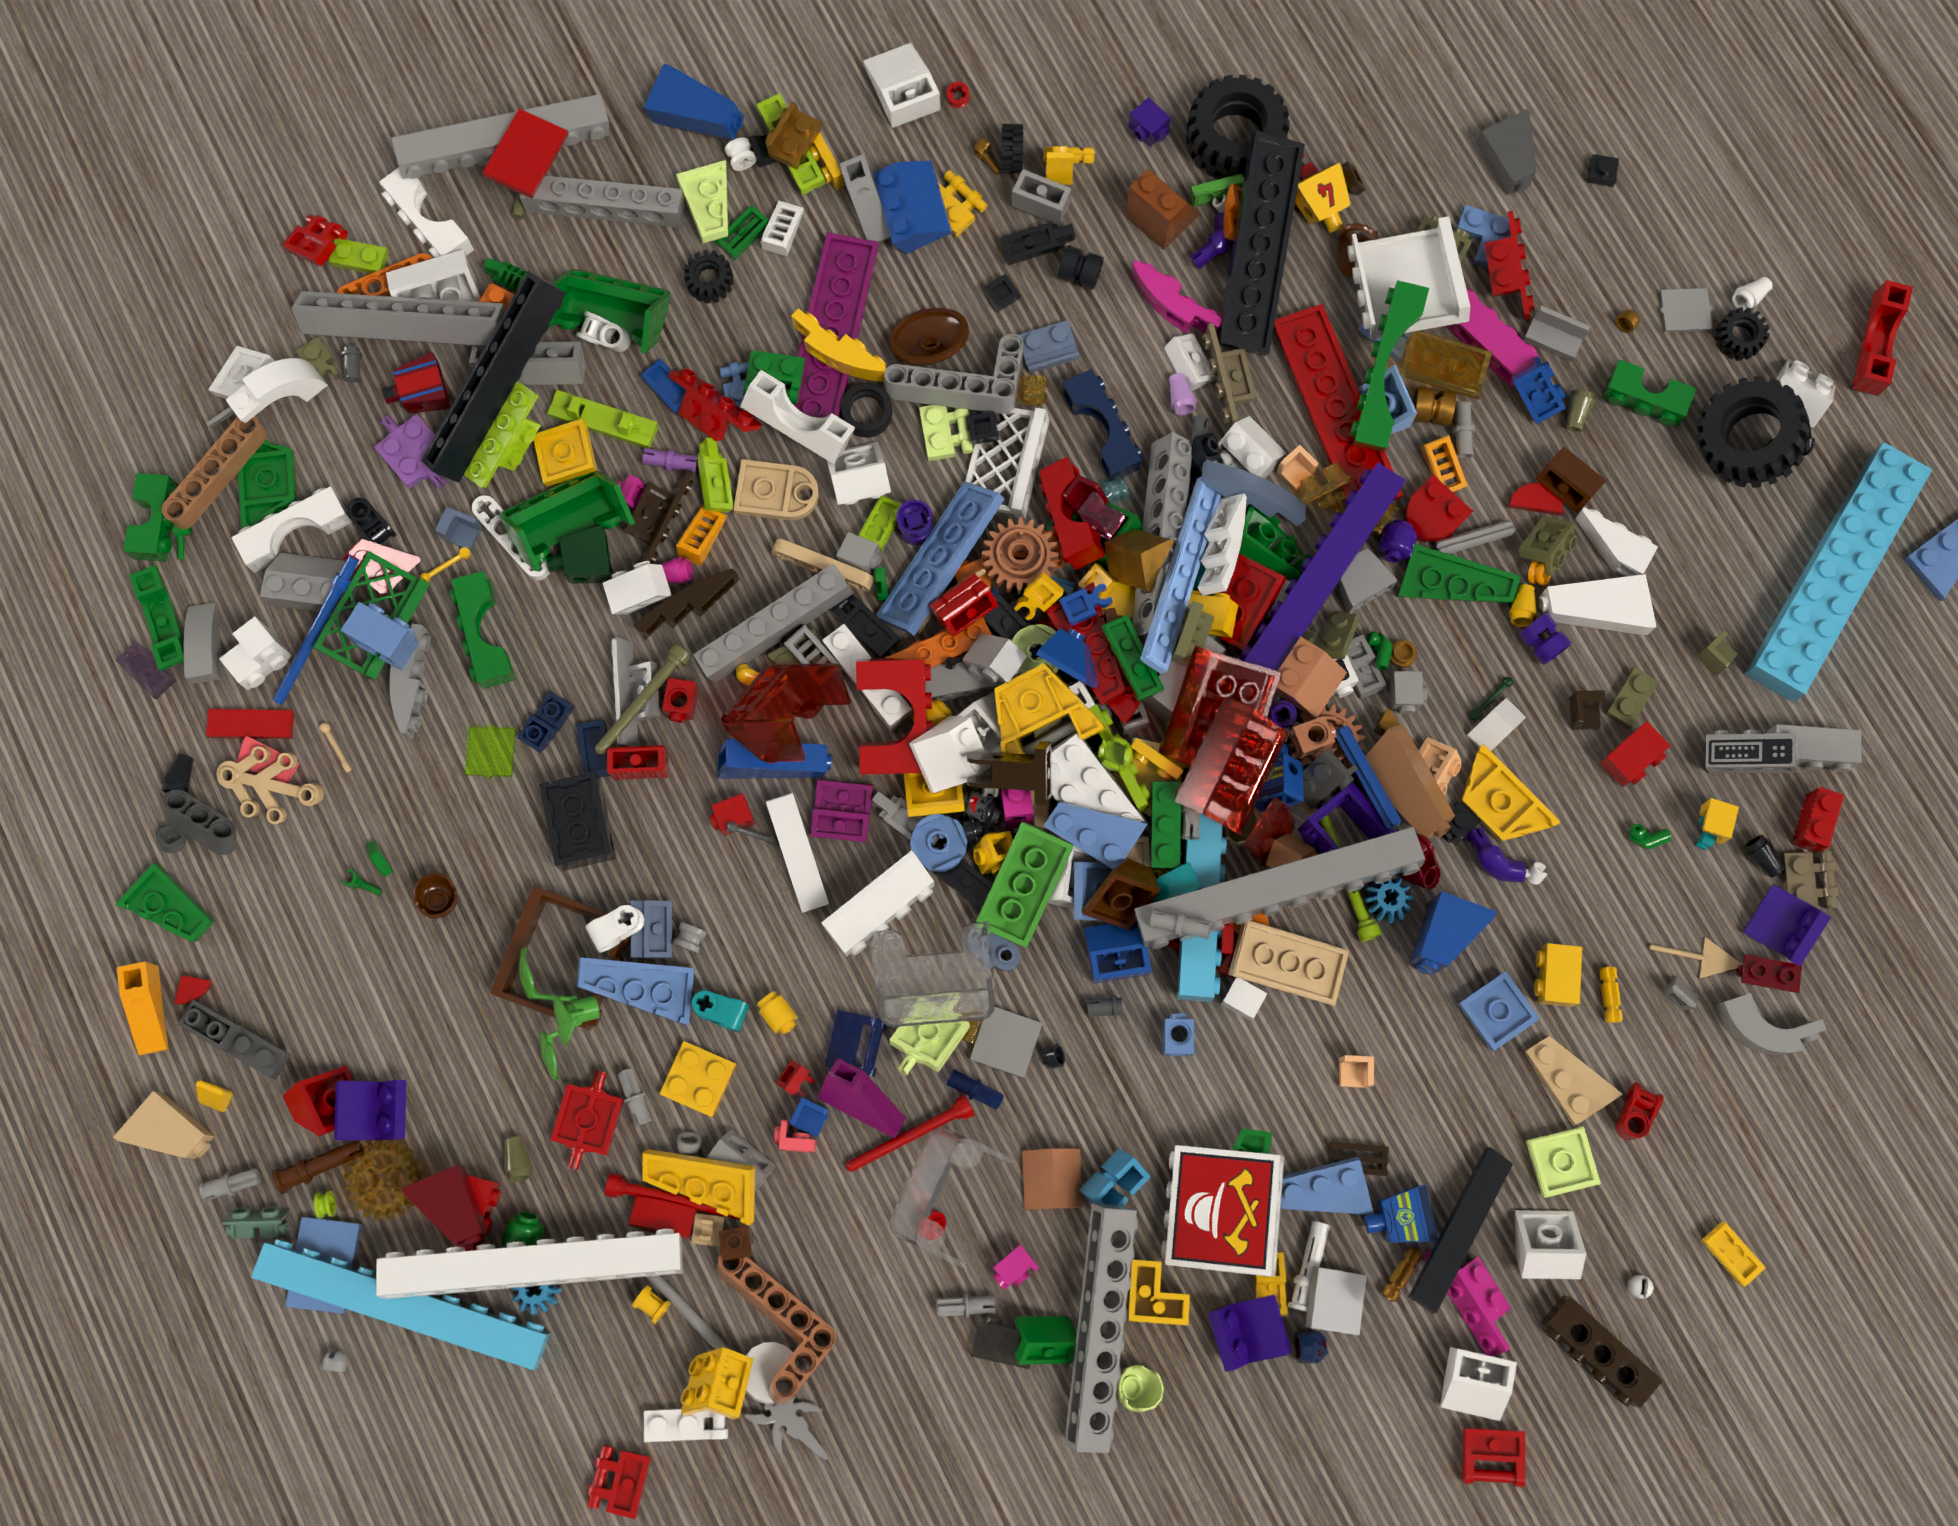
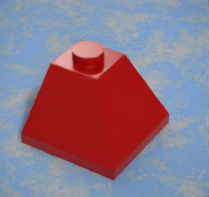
M347 1065L299 1081L283 1095L294 1122L317 1136L334 1131L336 1082L354 1081Z

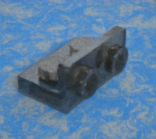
M985 1316V1321L978 1320L971 1357L1025 1369L1030 1368V1364L1018 1365L1015 1358V1353L1022 1339L1015 1322L1012 1328L1003 1326V1320Z

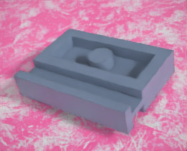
M1068 320L1018 335L1023 340V359L1026 363L1028 374L1074 361L1080 357Z
M629 901V905L640 910L645 918L642 929L629 936V958L671 959L672 901ZM629 914V921H630L629 925L632 924L630 919H631L632 917H634L633 915H630V914Z

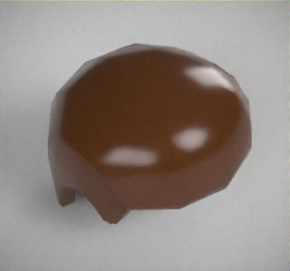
M434 872L422 876L416 882L413 900L423 916L439 919L448 916L456 908L458 900L457 889L447 875Z

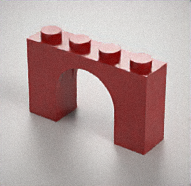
M925 657L857 659V690L890 689L897 691L910 701L915 715L913 728L902 739L893 742L860 743V775L922 773L909 743L933 728V720H927V709H932V692H926V681H931V664L925 663Z

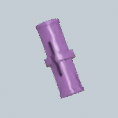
M647 447L644 449L646 454H643L642 457L643 465L664 467L667 471H673L674 469L686 471L689 469L693 473L698 472V468H696L698 467L697 455L680 454L672 449H669V451L649 449Z

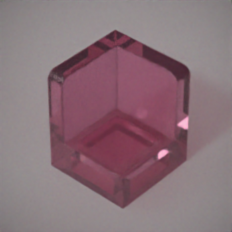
M1094 491L1078 510L1083 522H1088L1100 536L1109 540L1125 519L1122 512L1106 506L1100 495Z

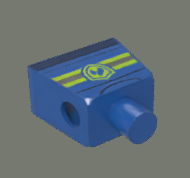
M1283 743L1273 744L1271 756L1257 760L1254 763L1245 797V804L1258 808L1262 813H1267L1303 802V765L1301 761L1288 755V745Z
M1426 1185L1415 1186L1378 1200L1377 1207L1379 1213L1364 1216L1367 1233L1383 1231L1385 1242H1436L1438 1240Z

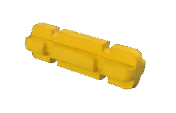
M1045 147L1043 150L1044 162L1046 151H1051V147ZM1068 147V151L1074 152L1073 163L1083 161V163L1092 164L1094 162V148L1084 147L1083 150H1080V147Z
M1612 966L1600 968L1599 973L1600 980H1603V984H1601L1603 1006L1607 1009V1011H1604L1605 1021L1607 1023H1619L1623 1020L1622 1010L1619 1009L1621 1005L1618 982H1615V979L1618 978L1617 969Z

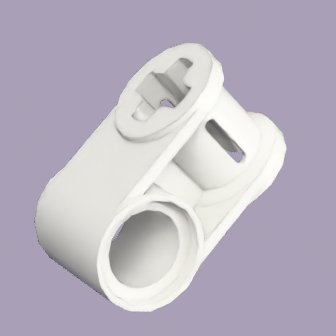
M588 311L584 312L585 320L580 332H576L575 336L616 352H623L628 349L631 343L628 331ZM619 332L620 338L618 342L612 344V335Z
M623 905L591 921L586 925V929L598 952L602 953L639 932L644 925L645 918L640 910L630 905ZM627 914L634 916L630 919L631 925L624 923L627 920Z

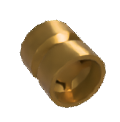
M1417 386L1412 401L1417 415L1413 421L1427 423L1429 420H1432L1433 424L1450 426L1455 411L1456 392L1439 390L1435 393L1433 388Z

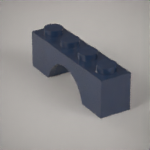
M1090 369L1064 381L1062 394L1074 415L1094 417L1105 427L1108 441L1100 450L1099 462L1110 483H1113L1140 470L1143 455L1137 444L1133 445L1129 438L1130 430L1126 422H1121L1118 418V409L1112 398L1108 399L1104 392L1106 387L1102 378L1096 376L1093 370Z

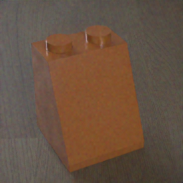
M1149 169L1129 187L1125 217L1163 250L1200 215L1199 211Z

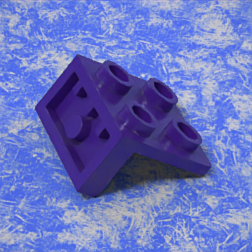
M1771 885L1745 927L1744 933L1784 955L1788 960L1801 967L1831 917L1782 888Z
M407 1080L384 1082L337 1081L334 1139L353 1141L405 1139Z
M1274 1294L1224 1305L1208 1312L1225 1372L1236 1370L1248 1363L1286 1356L1292 1352Z

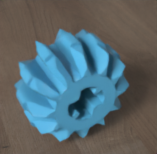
M1397 877L1393 883L1392 879L1379 884L1373 881L1375 887L1368 886L1366 888L1367 893L1371 896L1364 898V903L1373 905L1367 910L1369 914H1372L1374 911L1378 912L1376 921L1380 922L1384 916L1388 924L1394 922V917L1401 921L1405 918L1403 912L1409 913L1412 910L1411 906L1407 903L1413 901L1414 897L1412 895H1405L1410 886L1405 885L1401 888L1399 886L1402 881L1400 877ZM1392 895L1394 900L1386 904L1383 899L1386 896Z
M542 1285L539 1287V1289H542L541 1294L534 1295L531 1293L534 1290L531 1287L510 1288L513 1291H519V1294L515 1295L512 1301L518 1302L523 1300L519 1310L525 1311L530 1306L531 1315H536L539 1308L543 1313L548 1312L549 1305L547 1302L553 1305L558 1303L557 1298L552 1294L562 1292V1288L554 1287V1285Z

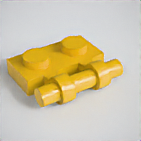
M949 170L944 175V179L949 185L944 188L939 182L938 184L953 232L952 234L957 238L975 221V215L970 211L975 207L982 213L986 210L988 204L982 200V195L977 190L973 191L965 184L966 181L960 175L956 176ZM959 192L966 198V201L961 203L954 195Z

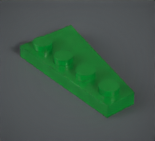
M1415 544L1397 597L1511 604L1521 576Z

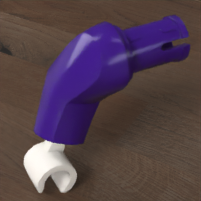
M1223 194V201L1221 203L1216 198L1212 201V205L1219 212L1214 217V232L1209 235L1206 244L1190 255L1199 269L1218 254L1220 256L1222 254L1225 255L1233 245V241L1224 238L1223 222L1227 198L1225 194Z
M1478 827L1477 831L1473 829L1467 834V839L1478 854L1477 862L1495 879L1522 883L1526 877L1529 882L1537 885L1547 876V873H1543L1546 868L1543 863L1535 862L1530 869H1526L1524 862L1506 858L1499 846L1492 845L1481 827Z

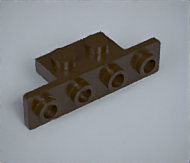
M689 469L680 474L671 494L650 482L645 484L631 513L635 524L630 526L626 523L623 529L624 532L646 543L638 563L650 561L651 564H654L658 556L656 549L659 542L663 543L670 531V528L667 526L671 518H676L682 506L679 504V501L683 494L686 495L693 484V481L690 480L693 472Z

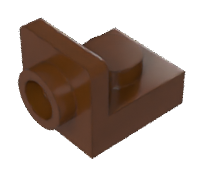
M748 1226L719 1231L721 1253L724 1261L752 1256L751 1244L754 1243L752 1230Z

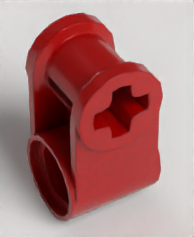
M1633 1083L1626 1095L1619 1118L1616 1121L1615 1127L1618 1135L1628 1141L1646 1136L1662 1106L1664 1095L1660 1093L1655 1095L1641 1088L1640 1083ZM1630 1119L1637 1123L1638 1130L1636 1134L1631 1132L1628 1127Z

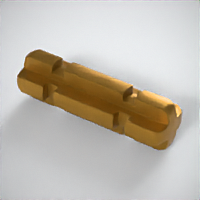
M1414 1247L1407 1248L1403 1255L1405 1257L1404 1260H1400L1389 1278L1391 1282L1386 1284L1381 1292L1382 1296L1391 1302L1397 1301L1401 1294L1400 1289L1405 1288L1416 1269L1414 1268L1415 1264L1418 1265L1423 1257V1254Z

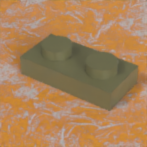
M1634 667L1605 715L1630 729L1659 681Z

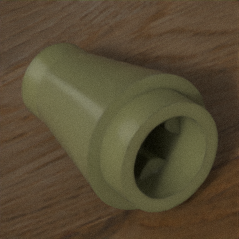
M1580 389L1572 390V394L1568 396L1566 429L1575 432L1583 430V426L1595 403L1593 393Z
M511 1137L504 1140V1176L508 1177V1182H520L531 1178L533 1166L522 1144L521 1137Z

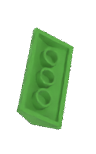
M1022 821L975 925L1027 948L1074 845L1048 830Z

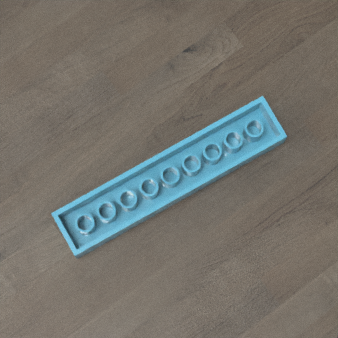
M1885 442L1870 453L1744 675L1791 702H1795L1806 695L1933 469Z

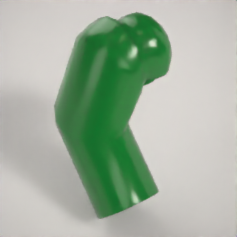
M1371 631L1367 634L1366 640L1369 646L1377 653L1374 667L1379 670H1387L1393 650L1392 643L1384 634Z

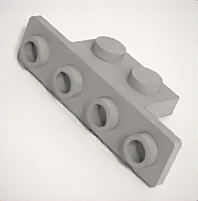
M619 637L612 638L611 650L614 671L613 684L615 690L614 709L616 721L657 674V663L648 661L634 665L633 643ZM659 690L656 691L617 738L619 746H639L637 722L660 717Z

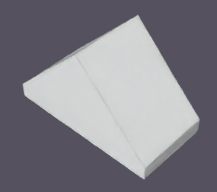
M1505 698L1467 737L1478 748L1484 744L1492 751L1526 717Z

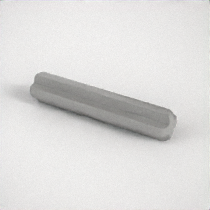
M1506 520L1438 540L1434 546L1437 551L1451 554L1512 536L1515 530L1512 521Z

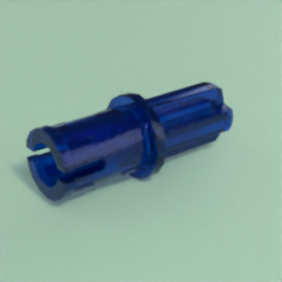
M956 1069L953 1070L946 1086L968 1095L969 1100L975 1099L995 1110L1000 1107L1004 1099L1002 1093L982 1084L981 1079L976 1081L958 1072Z

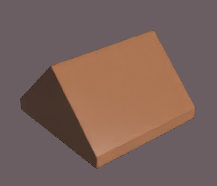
M1080 1149L1022 1151L1025 1210L1083 1208V1197L1079 1191L1082 1187Z

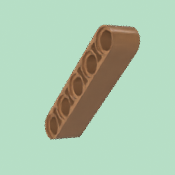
M255 416L246 423L237 417L162 505L163 516L175 527L187 529L194 525L266 440L267 430ZM255 426L252 432L246 433L250 427ZM233 447H237L234 453L229 454V451ZM219 467L218 472L214 475H211L212 471L215 468ZM201 488L200 493L196 496H193L194 492L197 489ZM183 509L182 514L178 517H175L176 513L179 510Z

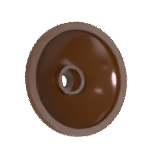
M930 308L915 312L902 319L893 328L889 343L892 353L899 360L913 365H932L951 358L965 345L969 337V327L965 317L955 310Z

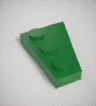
M153 863L115 904L136 913L137 916L145 920H150L162 926V928L190 942H197L215 922L159 863Z

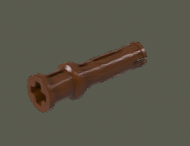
M351 1141L309 1160L300 1158L296 1160V1164L282 1170L274 1169L272 1170V1177L275 1186L280 1194H285L289 1188L296 1185L311 1183L314 1176L358 1157L365 1156L363 1146L360 1144V1141Z

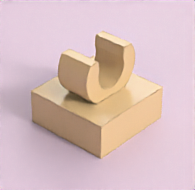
M695 1214L691 1243L721 1247L719 1231L724 1230L726 1217Z

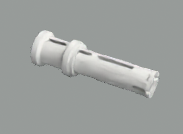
M1317 1221L1311 1222L1300 1274L1296 1275V1278L1294 1277L1295 1288L1292 1301L1287 1304V1307L1307 1313L1313 1266L1320 1267L1330 1226Z

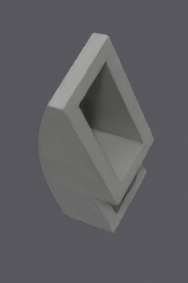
M217 603L188 606L184 628L185 679L193 684L220 680L218 656H222Z

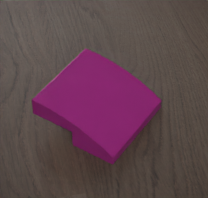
M818 779L815 807L813 808L811 837L867 842L874 785Z

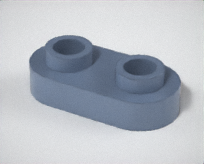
M981 927L975 928L969 934L968 947L976 956L1001 971H1011L1018 966L1020 951L1012 942ZM980 936L986 937L988 940L987 944L984 946L978 945L976 942L977 938ZM1009 951L1012 957L1010 960L1005 961L1001 958V953Z

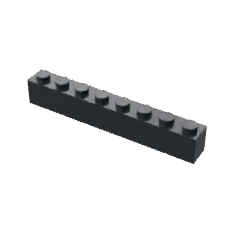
M529 270L526 273L421 460L432 472L455 482H460L516 381L520 379L529 358L535 353L536 346L542 335L548 330L549 323L554 314L563 303L566 293L553 283Z

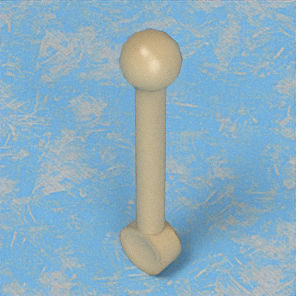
M325 722L321 723L319 730L325 733L347 773L350 772L352 767L332 736L330 725Z

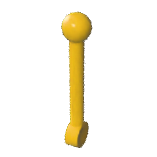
M466 547L461 548L458 555L428 573H421L419 579L421 578L429 582L432 576L460 559H468L471 556L470 550Z

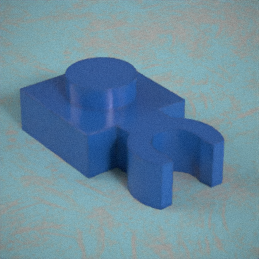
M1105 584L1096 586L1093 593L1089 595L1086 589L1083 588L1059 599L1071 627L1096 616L1095 607L1105 608L1113 603L1111 597L1105 600L1098 597L1101 592L1107 590Z

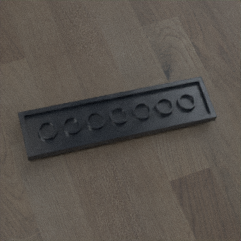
M1260 131L1252 133L1221 312V325L1217 336L1219 345L1235 349H1245L1247 352L1264 356L1270 353L1305 147L1304 143Z

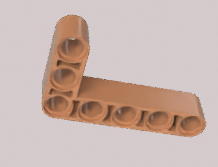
M720 1253L715 1268L717 1275L799 1344L797 1349L776 1373L768 1387L769 1397L773 1402L777 1404L788 1403L836 1342L835 1331L748 1257L735 1259L738 1268L727 1270L723 1266L722 1261L724 1260L722 1259V1253ZM750 1277L756 1278L760 1283V1287L758 1289H750L747 1287L745 1280ZM777 1296L781 1299L783 1306L778 1309L771 1307L768 1303V1298ZM794 1315L803 1317L805 1326L801 1328L795 1327L791 1323V1317ZM817 1334L824 1335L828 1340V1345L819 1347L814 1342V1336ZM799 1357L805 1358L809 1362V1369L805 1371L798 1369L795 1365V1359ZM779 1381L787 1382L791 1388L790 1393L786 1395L779 1393L776 1389V1383Z

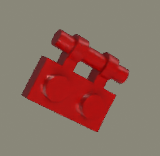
M308 215L305 228L297 225L282 246L289 253L321 267L337 247L332 241L334 239L345 240L348 232L343 229L342 225L336 222H328L325 217Z
M602 1445L600 1456H596L594 1464L597 1468L593 1484H589L587 1494H589L587 1507L598 1509L601 1498L608 1499L607 1513L636 1519L652 1456L623 1449L621 1450L619 1461L611 1459L614 1447ZM608 1470L616 1472L612 1489L604 1486Z

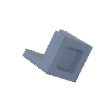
M446 507L435 532L444 541L472 550L483 527L476 518Z

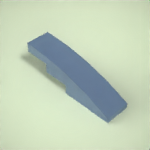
M1210 460L1203 462L1201 481L1225 498L1244 493L1247 497L1246 506L1251 504L1269 518L1278 512L1296 526L1305 521L1306 502L1286 489L1260 476L1233 466Z

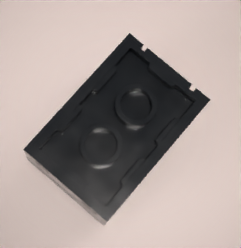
M595 771L585 773V776L581 774L554 780L552 784L550 782L539 784L554 864L560 871L617 859L602 782Z

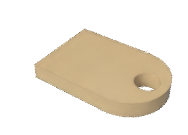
M741 459L733 509L734 514L793 521L808 516L815 509L819 500V489L816 479L808 470L794 465ZM809 489L813 495L809 500L803 501L797 497L799 491Z

